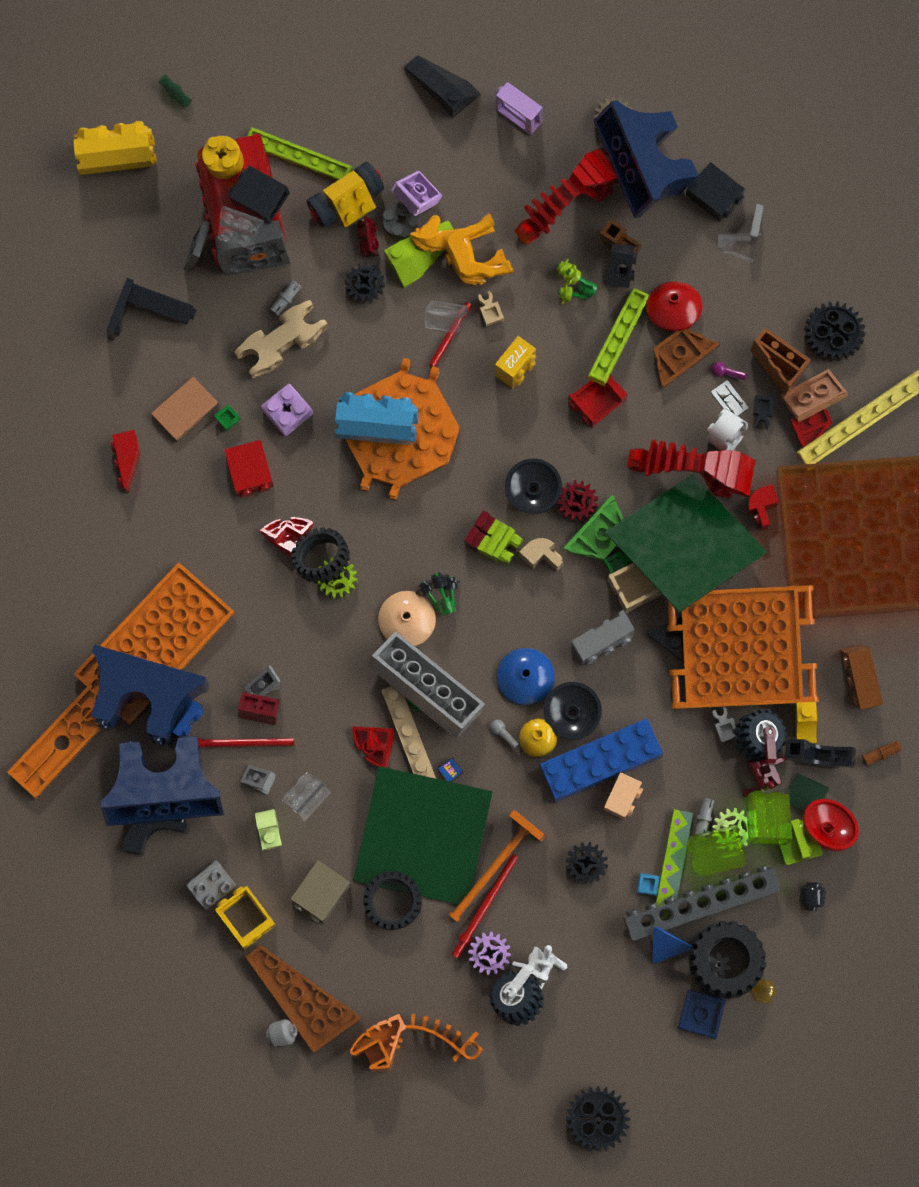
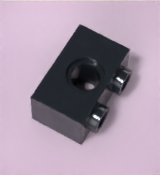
M612 243L607 285L629 288L630 281H634L635 270H632V264L636 265L637 253H634V246ZM623 264L626 265V267L622 268L619 265Z

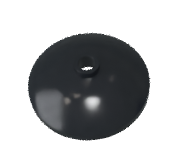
M537 458L525 459L515 464L508 472L505 480L507 499L514 508L526 514H540L548 511L557 503L562 491L561 477L556 468L549 462ZM536 488L537 491L533 493L530 491V489Z
M566 682L558 685L548 694L544 703L546 723L550 725L556 735L565 739L576 740L590 735L597 728L601 720L602 705L600 699L593 689L583 683ZM574 710L576 715L570 716L569 711Z

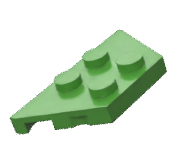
M613 495L564 547L566 552L604 561L617 548V545L605 533L624 520Z

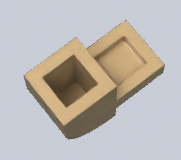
M537 538L530 541L519 552V557L532 569L543 559L556 571L563 566L561 555L556 551L552 552L554 543L545 538Z

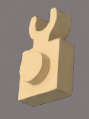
M488 291L489 298L487 300H484L481 294L478 295L480 304L484 305L480 308L486 327L504 321L498 301L492 303L493 295L490 291Z

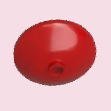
M678 281L666 282L657 286L650 293L646 303L649 319L657 327L667 331H682L690 328L699 320L703 309L702 299L698 291L691 285Z
M818 799L810 803L804 811V828L809 837L819 846L831 851H844L852 847L859 836L857 820L852 812L841 803L831 799Z

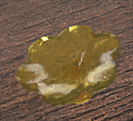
M761 979L752 989V992L755 994V1000L758 1002L770 1003L772 997L777 994L774 982L771 980L765 981Z

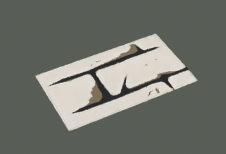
M728 380L711 391L724 409L731 411L737 416L748 409V406Z

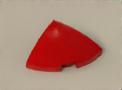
M291 517V521L285 520L283 522L278 519L264 526L260 533L280 550L291 556L293 547H296V541L301 542L300 537L302 535L306 537V532L311 531L314 525L312 521L298 517Z
M352 726L355 745L358 750L361 749L367 756L365 759L376 766L387 768L391 756L394 729Z

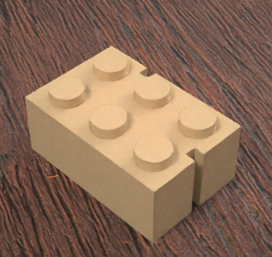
M634 563L608 575L607 581L615 596L618 595L617 599L625 613L662 596V593Z

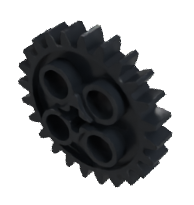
M829 301L828 307L822 303L821 310L815 307V313L810 312L809 317L811 319H806L805 322L807 326L804 327V331H807V333H805L804 338H810L806 344H812L811 351L817 350L816 356L822 353L823 360L827 356H830L831 362L834 357H837V360L840 361L841 357L844 356L847 360L849 353L854 356L855 350H860L861 346L859 344L864 342V339L861 337H865L866 332L862 331L865 329V325L860 324L863 318H857L859 312L852 313L853 307L846 309V303L842 307L839 306V301L836 302L835 306ZM834 316L837 319V321L832 322L828 319V317ZM850 327L852 332H846L843 328ZM822 330L826 335L820 336L817 331ZM838 341L842 346L836 347L832 342Z
M599 1086L596 1087L594 1092L589 1087V1093L587 1094L584 1090H581L582 1097L575 1095L574 1097L577 1102L570 1101L573 1109L566 1110L571 1114V1116L565 1118V1120L571 1121V1124L567 1125L566 1128L573 1129L569 1135L577 1136L574 1141L575 1143L580 1140L582 1141L581 1148L586 1144L589 1145V1151H591L593 1146L596 1147L597 1152H599L602 1146L607 1151V1145L609 1144L612 1148H615L614 1141L621 1143L622 1141L619 1136L626 1137L623 1129L630 1128L625 1124L626 1121L631 1120V1118L625 1117V1114L630 1112L628 1109H623L626 1102H619L622 1097L621 1095L616 1098L614 1097L615 1090L610 1094L607 1093V1087L604 1088L603 1092L600 1091ZM585 1103L592 1104L594 1110L591 1114L583 1112L582 1106ZM609 1103L613 1106L612 1114L608 1115L603 1112L602 1107L604 1104ZM596 1113H599L600 1117H615L616 1120L600 1121L598 1125L594 1120L581 1121L580 1117H595ZM586 1123L593 1126L594 1130L590 1135L582 1131V1127ZM604 1124H611L614 1131L611 1135L604 1134L602 1130Z

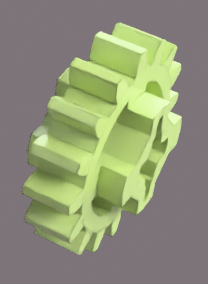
M734 808L732 813L729 809H726L725 815L722 812L719 813L721 819H714L717 825L712 826V829L716 830L712 836L719 838L716 843L722 842L723 849L729 846L730 851L734 847L740 851L741 845L744 847L748 846L746 840L752 841L753 838L750 834H754L755 830L750 829V827L754 825V822H748L751 816L744 817L743 810L739 814L737 813V808ZM730 817H736L735 820L732 821L725 820ZM742 821H743V823H744L745 826H746V832H745L744 829H742V826H741V822H742ZM736 823H738L736 826L737 832H734L731 835V837H729L731 831L730 828H732ZM720 827L725 832V838L721 834ZM735 838L742 839L738 842H731V840Z

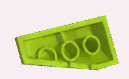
M449 221L439 224L438 228L439 232L454 229ZM408 237L384 250V255L391 269L405 288L419 280L446 249L434 252L423 251V249H419L414 244L412 237Z

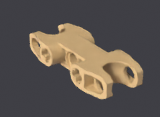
M310 300L293 306L279 317L282 323L280 327L268 335H265L262 330L253 333L235 350L234 353L238 359H242L249 354L259 357L258 363L249 371L253 379L277 368L284 360L280 354L296 343L301 349L309 346L328 328L325 320H320L315 324H307L303 320L314 308Z

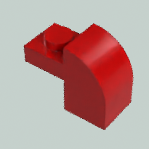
M773 484L757 489L751 495L748 502L747 513L748 515L755 513L753 515L756 526L759 525L760 530L768 529L770 525L766 510L777 507L779 503Z

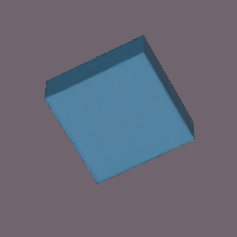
M640 873L637 893L657 896L660 876Z

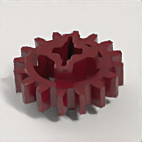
M574 480L573 485L567 482V488L562 487L560 500L557 501V506H562L559 512H565L564 518L571 516L572 522L575 518H578L579 522H581L582 517L588 520L589 513L594 515L595 511L593 508L598 507V504L595 503L598 501V496H593L596 490H590L591 484L584 486V481L577 484L576 480ZM569 494L570 499L565 503V497ZM574 497L577 500H581V505L578 502L574 503ZM590 499V505L586 508L585 503Z

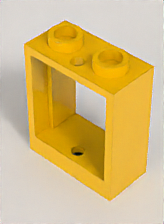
M241 886L233 892L234 896L227 900L225 898L217 904L218 908L215 910L241 946L246 949L274 928L276 924L247 886L244 888ZM248 895L266 921L242 938L224 912Z

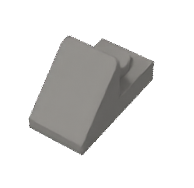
M270 665L244 688L247 693L265 697L270 691L279 689L281 681Z
M248 765L240 782L264 794H268L275 781L276 774Z

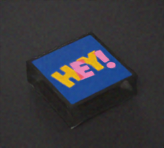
M453 757L437 768L444 780L453 782L464 774Z

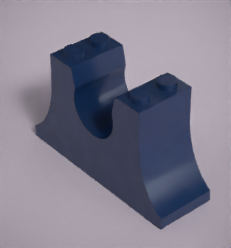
M616 100L611 101L593 120L634 218L641 217L660 197L681 194L699 176L692 160L683 158L671 160L665 157L658 149V146L678 128L671 111L643 113L632 110Z
M94 644L92 653L99 664L100 687L91 717L95 721L94 723L98 724L97 727L108 730L109 727L115 729L122 718V711L125 705L135 699H144L149 701L152 706L150 717L147 720L148 736L156 745H170L173 730L176 728L184 709L192 700L208 691L209 683L206 677Z
M198 736L178 738L175 748L177 757L174 765L167 771L160 773L147 770L139 742L128 741L119 744L120 766L118 777L112 790L101 800V810L106 826L224 815V807L219 789L212 786L203 774L202 753Z

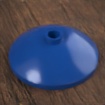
M520 648L510 652L502 659L497 670V683L500 691L508 700L519 705H533L542 701L548 696L554 685L555 674L550 660L543 653L535 649ZM528 671L530 675L524 677L522 673Z

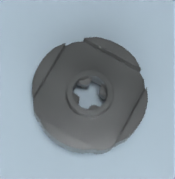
M402 202L390 205L383 213L384 229L393 238L406 239L410 237V233L416 232L415 229L419 227V214L416 216L411 214ZM399 217L405 218V224L397 223L396 221H398Z

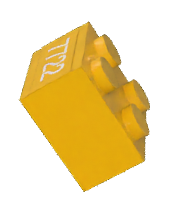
M517 336L496 362L495 376L512 389L516 385L519 386L525 379L524 374L527 371H531L536 365V348Z

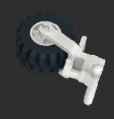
M550 945L545 946L544 953L538 947H534L533 952L529 955L528 965L513 961L512 966L517 972L509 971L508 975L502 974L500 980L498 978L495 980L496 985H492L491 990L493 992L489 994V997L492 999L490 1000V1005L499 1017L508 1024L521 1026V1023L526 1025L529 1024V1020H535L534 1016L540 1014L539 1008H543L544 1005L542 1002L544 1000L542 988L548 981V975L552 966L555 965L563 971L567 969V964L552 953Z

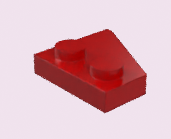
M827 408L800 422L796 418L790 420L801 448H804L820 437L833 423Z

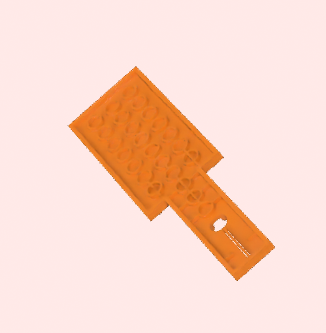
M178 562L100 646L183 670L235 614V611ZM94 654L74 673V676L86 686L85 690L7 772L36 799L102 729L97 727L98 724L94 723L95 721L91 717L100 687V669ZM144 699L130 701L122 711V719L131 726L151 703ZM59 736L68 737L70 743L67 749L58 750L55 747V740Z

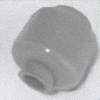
M286 1019L273 1022L266 1031L267 1040L276 1048L291 1045L295 1041V1036H297V1028Z

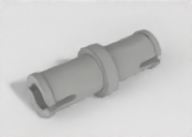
M294 280L291 281L283 293L279 294V298L269 308L276 316H279L283 309L292 303V298L302 288Z
M702 798L700 813L696 818L698 822L694 837L707 838L709 822H712L711 813L714 800Z

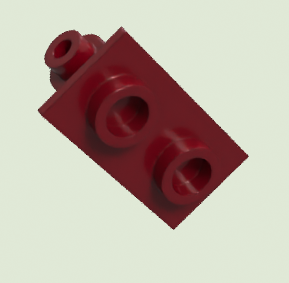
M364 216L365 220H359L357 224L358 237H365L364 240L359 241L360 253L363 254V257H369L370 253L379 256L376 223L367 216Z

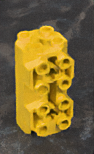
M135 121L132 124L117 123L111 131L107 130V127L103 125L91 129L79 128L77 129V134L74 135L75 159L79 162L77 164L79 175L152 167L153 164H157L152 128L148 129V126H144L142 121Z

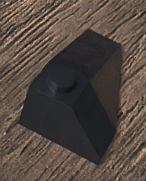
M419 55L404 66L453 118L481 95L469 81Z

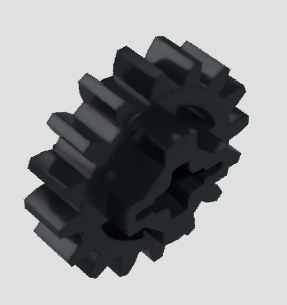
M365 263L364 267L358 264V269L352 267V274L347 273L348 279L344 280L345 285H347L345 290L349 292V298L355 296V302L357 303L360 299L362 304H365V300L372 303V298L378 300V294H383L382 288L385 287V282H382L384 281V275H380L381 270L375 271V265L369 268L367 263ZM355 278L357 283H355L353 287L352 283ZM377 280V286L374 288L373 284Z
M581 842L580 848L574 845V852H568L571 858H566L565 862L570 863V865L566 866V870H571L570 877L576 876L575 882L581 879L582 885L586 881H589L590 885H592L593 879L599 882V875H605L602 869L608 868V865L604 864L608 858L602 857L604 850L598 851V844L595 847H591V842L588 843V846ZM585 851V854L581 857H575L578 853ZM592 852L597 855L599 860L593 858ZM585 859H589V863L592 864L588 868H585L584 864L581 863L585 862ZM574 865L580 868L581 874L575 870ZM598 869L595 874L588 876L590 871Z

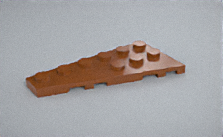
M262 945L245 956L314 1054L362 1019L360 1015Z

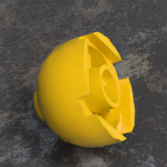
M539 718L525 723L519 734V743L522 750L527 755L535 758H542L552 753L558 739L545 719Z

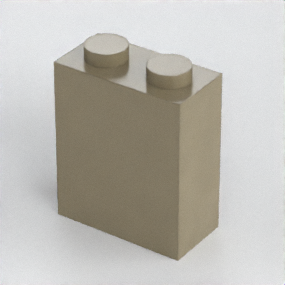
M318 860L291 897L292 902H294L292 906L300 912L305 910L310 913L308 917L316 923H319V921L325 923L351 886V883Z

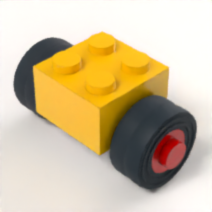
M366 161L324 189L323 192L326 198L318 192L307 199L306 203L310 210L309 213L314 221H317L323 228L334 223L337 219L344 227H347L376 208L372 197L384 190V184L378 170L374 169Z

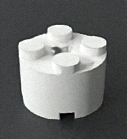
M723 409L718 416L717 422L715 424L712 423L708 427L707 433L709 435L707 436V441L720 451L734 450L743 438L741 435L742 431H747L748 423L731 411Z

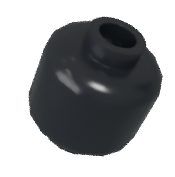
M806 882V885L801 887L799 903L806 906L805 910L817 911V908L825 905L826 889L822 887L821 883Z

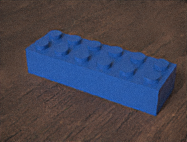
M646 718L540 764V770L554 802L557 803L618 777L620 773L625 774L660 759L663 756V752Z

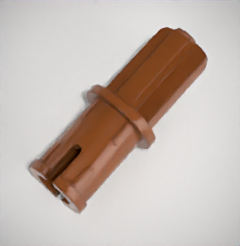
M894 741L883 747L878 746V749L862 756L866 765L869 766L882 759L885 761L887 757L901 752L902 748L898 741Z

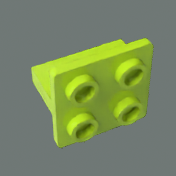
M795 819L789 824L774 829L786 866L823 855L821 846L816 844L807 834L803 820Z

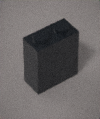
M710 162L688 186L686 196L721 222L723 218L727 219L731 215L735 204L739 205L745 198L743 196L745 188Z
M249 165L246 170L244 169L241 172L238 183L230 189L229 198L233 204L270 224L290 192L286 185Z

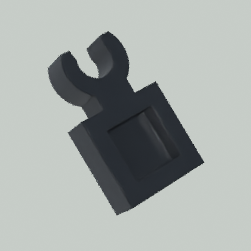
M755 395L753 415L758 416L755 420V428H758L759 422H764L765 429H768L769 419L767 417H772L774 397Z

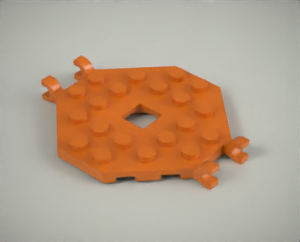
M403 358L399 372L354 395L371 394L376 401L381 400V396H390L392 399L410 398L411 403L418 407L419 413L418 425L414 424L417 431L416 443L412 442L411 445L345 439L364 475L360 484L361 490L368 492L372 479L392 485L389 498L396 501L402 487L449 464L460 431L456 419L436 384L440 373L439 368L432 366L428 380L408 374L411 360Z

